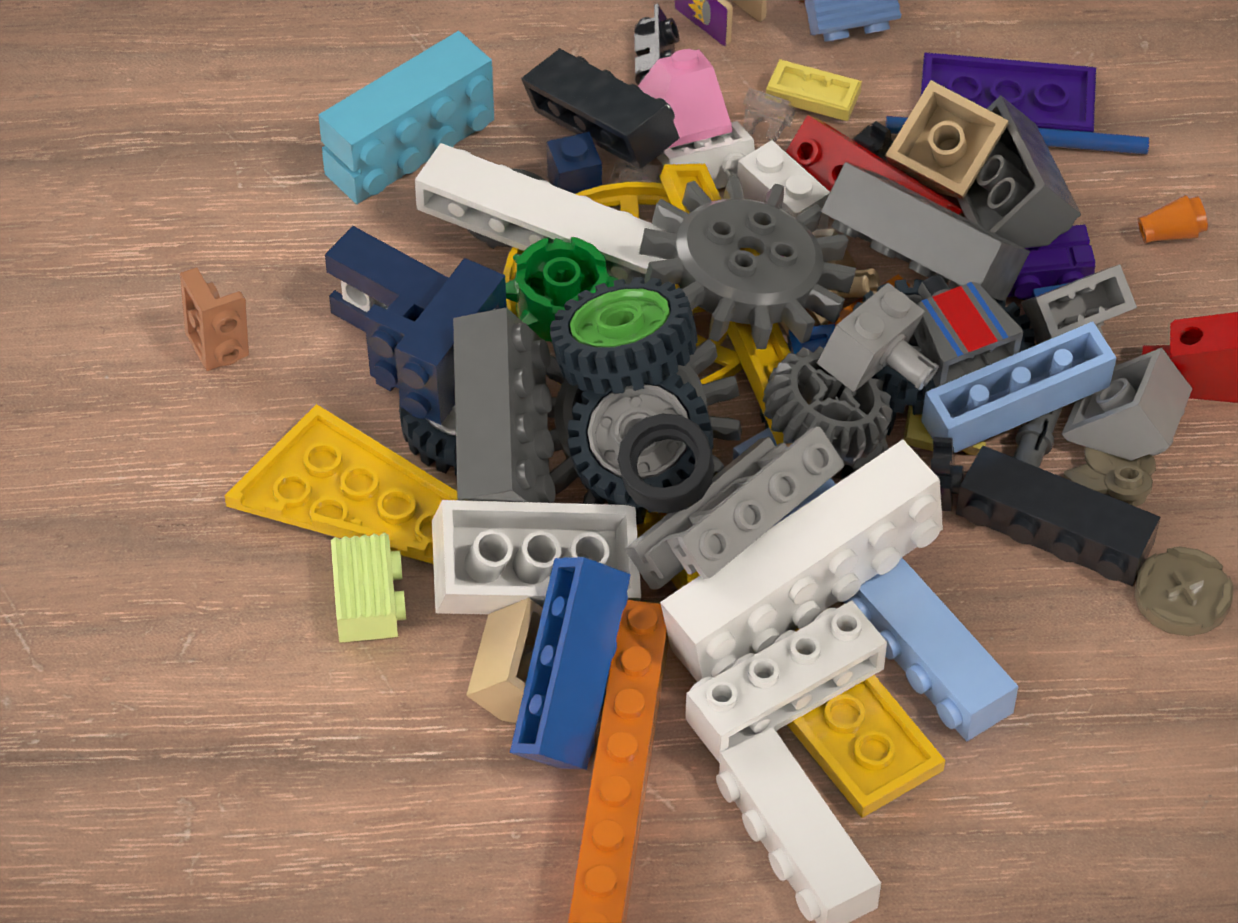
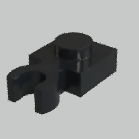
M933 437L931 470L940 479L942 511L952 512L953 494H959V488L963 481L964 467L962 465H955L953 438Z

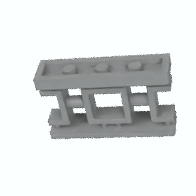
M820 427L811 428L789 447L784 442L775 446L770 437L759 439L713 477L711 486L701 500L686 510L667 514L625 548V551L651 589L661 588L684 568L688 574H693L697 571L701 578H711L840 471L844 463Z

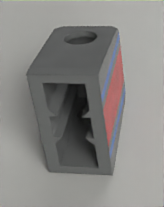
M935 275L927 278L920 284L918 293L923 300L917 305L925 313L914 331V336L921 348L922 354L933 363L939 365L937 372L932 378L936 387L1019 353L1023 330L979 283L969 282L950 290L942 276Z

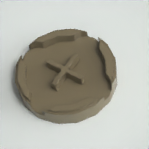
M1179 546L1168 548L1166 553L1157 556L1155 553L1146 559L1138 571L1134 597L1140 612L1152 625L1169 634L1193 636L1208 633L1222 624L1231 608L1234 586L1230 576L1228 579L1227 575L1222 571L1223 565L1215 557L1199 549Z

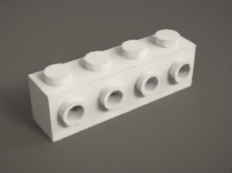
M852 600L837 609L828 608L805 627L796 632L790 630L783 633L771 646L755 655L753 653L746 654L739 658L730 669L715 677H705L695 683L690 691L686 693L685 720L720 763V752L771 727L776 731L882 671L885 664L887 641Z

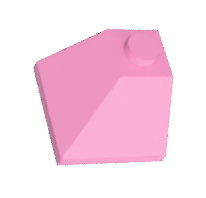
M683 49L676 51L672 56L658 59L638 85L644 93L656 99L662 98L674 111L675 119L673 122L680 138L668 148L732 132V124L714 68L699 49Z

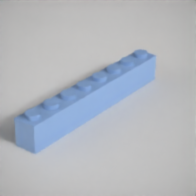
M770 428L734 447L733 460L762 438L770 437L774 445L777 446ZM830 478L780 521L836 485L834 481ZM903 558L900 559L899 563L891 571L883 575H875L863 583L854 596L843 601L846 604L852 600L887 641L885 657L890 660L894 659L906 672L907 680L912 688L919 694L924 693L936 706L937 713L942 722L950 729L955 728L966 742L1014 713L1019 686Z

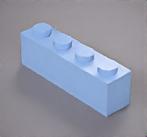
M1092 321L925 393L921 421L932 439L933 437L953 438L954 453L1110 387L1117 357Z

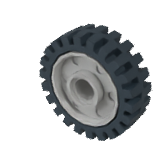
M663 373V381L653 385L648 380L643 382L644 389L634 391L631 385L626 386L625 392L614 394L612 387H609L605 394H598L590 389L588 392L584 391L581 394V404L575 403L572 410L573 420H569L568 423L570 456L582 484L587 490L590 489L592 495L600 502L605 499L610 505L635 507L636 513H639L642 506L637 504L625 490L618 464L620 443L629 429L646 417L665 413L681 415L695 422L707 436L712 453L713 430L706 405L702 397H698L696 389L689 382L683 383L680 375L674 374L670 377ZM667 439L654 442L645 448L638 457L637 469L639 476L645 483L654 487L667 488L679 485L689 478L694 471L696 460L693 451L687 444Z

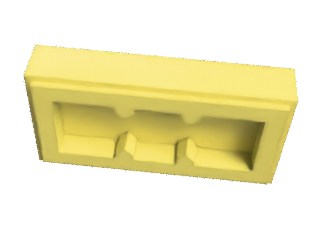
M779 59L767 85L765 99L848 121L860 95L862 81Z

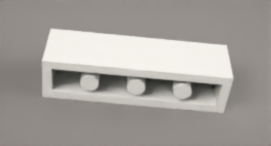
M773 727L720 752L719 774L716 776V782L721 794L727 802L731 803L734 801L742 812L743 824L749 836L756 842L761 840L769 852V861L773 871L781 881L788 880L796 892L795 897L798 907L808 921L815 920L816 923H849L878 908L881 888L880 880Z

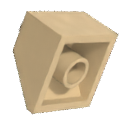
M930 81L885 156L888 163L935 193L964 198L1009 122L1007 119Z
M530 598L488 614L466 695L500 720L517 723L543 610L540 605Z

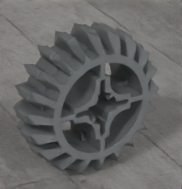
M821 346L814 352L803 347L796 354L789 353L778 364L777 368L773 369L764 390L762 400L766 407L764 416L772 419L771 430L782 432L784 435L783 442L789 444L794 443L811 428L820 427L842 460L844 459L853 465L860 457L867 458L875 450L878 443H882L888 432L887 427L893 412L889 407L891 396L882 390L884 381L870 378L853 392L817 364L824 350Z

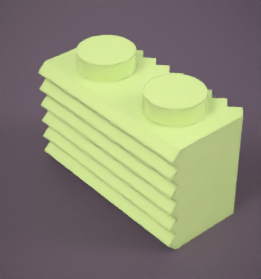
M386 533L380 536L373 534L370 537L365 534L361 537L354 535L351 538L344 536L342 539L334 537L331 540L339 643L398 637L397 621L406 620L404 590L394 591L393 580L403 579L400 550L390 551L389 535Z

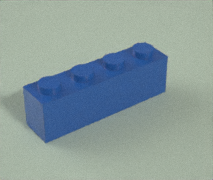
M585 557L554 558L510 749L511 754L555 768L587 770L589 758L595 747L594 736L600 709L605 702V687L611 660L617 649L616 638L622 612L628 600L627 589L631 574Z

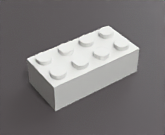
M442 500L432 520L435 613L489 614L526 598H530L543 608L554 558L585 557L629 573L631 576L627 589L628 600L639 601L641 599L640 572L625 551V548L637 539L635 507L610 504Z

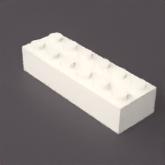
M901 440L771 527L713 577L703 579L701 576H698L661 601L672 652L697 682L705 677H715L730 669L742 656L749 653L755 655L771 646L783 633L796 630L797 628L801 629L812 623L822 611L835 602H843L850 599L858 592L863 583L877 574L883 575L888 573L907 553L916 547L923 548L937 538L940 531L943 530L940 479L904 440Z

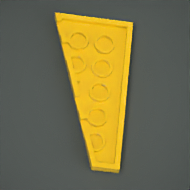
M318 404L224 495L226 507L341 539L344 536L351 538L354 535L361 537L365 534L370 537L373 534L380 536L386 533L389 535L390 551L400 550L402 556L434 564L432 520L442 500H458L456 490Z

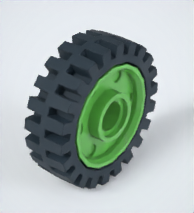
M633 277L630 284H626L623 278L614 280V286L609 288L605 283L596 285L595 293L585 290L578 294L579 301L570 299L564 304L565 310H558L555 314V321L551 322L550 334L563 378H566L567 382L572 386L578 384L579 389L586 392L593 387L595 393L605 394L609 387H612L614 394L625 392L626 386L632 385L633 390L637 391L644 389L643 382L649 380L653 385L662 382L663 373L671 377L679 371L678 365L685 366L690 361L689 355H694L697 349L696 343H698L694 317L685 292L681 288L676 289L675 284L669 281L662 284L661 279L651 278L646 284L643 277Z

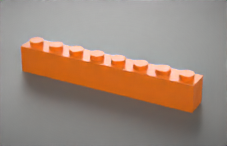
M627 600L626 607L622 612L616 638L617 649L611 660L568 923H626L669 645L662 607L659 603Z

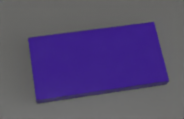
M924 52L921 95L930 81L955 92L985 109L1001 95L1032 120L1038 128L1094 133L1096 67Z

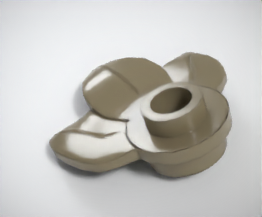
M1085 447L1084 454L1087 464L1064 471V478L1103 494H1108L1110 497L1136 507L1143 504L1152 491L1153 480L1151 475L1156 471V461L1150 454L1130 461Z

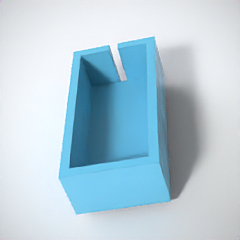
M457 31L318 114L321 142L325 145L322 147L324 174L357 205L368 197L379 194L386 186L404 175L416 171L430 159L440 143L453 147L472 133L483 130L490 122L494 121L492 59L464 34Z

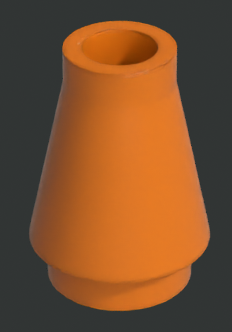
M1184 195L1146 216L1139 217L1138 226L1144 243L1162 240L1198 238L1200 232L1208 230V221L1201 199L1198 196L1188 198L1187 195Z

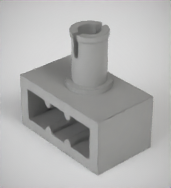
M1120 264L1021 302L1024 312L1030 320V327L1034 330L1037 345L1092 321L1104 337L1101 326L1105 325V320L1137 308Z
M890 283L883 286L836 325L817 362L818 365L853 392L886 365H890L913 383L918 390H921L923 386L925 387L939 368V365L930 361L908 344L925 311Z

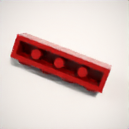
M810 115L806 116L786 150L789 156L829 192H831L844 163L847 162L875 171L959 215L963 211L826 122Z

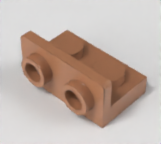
M197 267L181 272L180 282L185 334L206 371L234 364L239 359L247 357L249 355L246 299L242 292L238 291L220 298L214 283H206Z

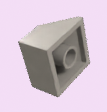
M1159 348L1114 366L1110 387L1075 402L1062 435L1069 442L1130 461L1148 454L1152 456L1158 455L1167 450L1173 443V437L1180 419L1184 415V409L1192 388L1165 351Z

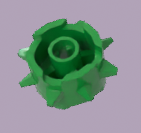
M571 237V243L555 238L553 243H549L548 238H544L527 247L522 255L514 254L513 259L517 263V272L515 279L506 283V299L516 302L517 317L521 321L526 323L539 337L552 344L550 334L551 322L555 321V314L558 310H565L564 304L570 299L579 301L578 294L585 290L595 293V286L605 283L608 288L614 286V280L618 279L608 275L605 257L593 244L578 237Z

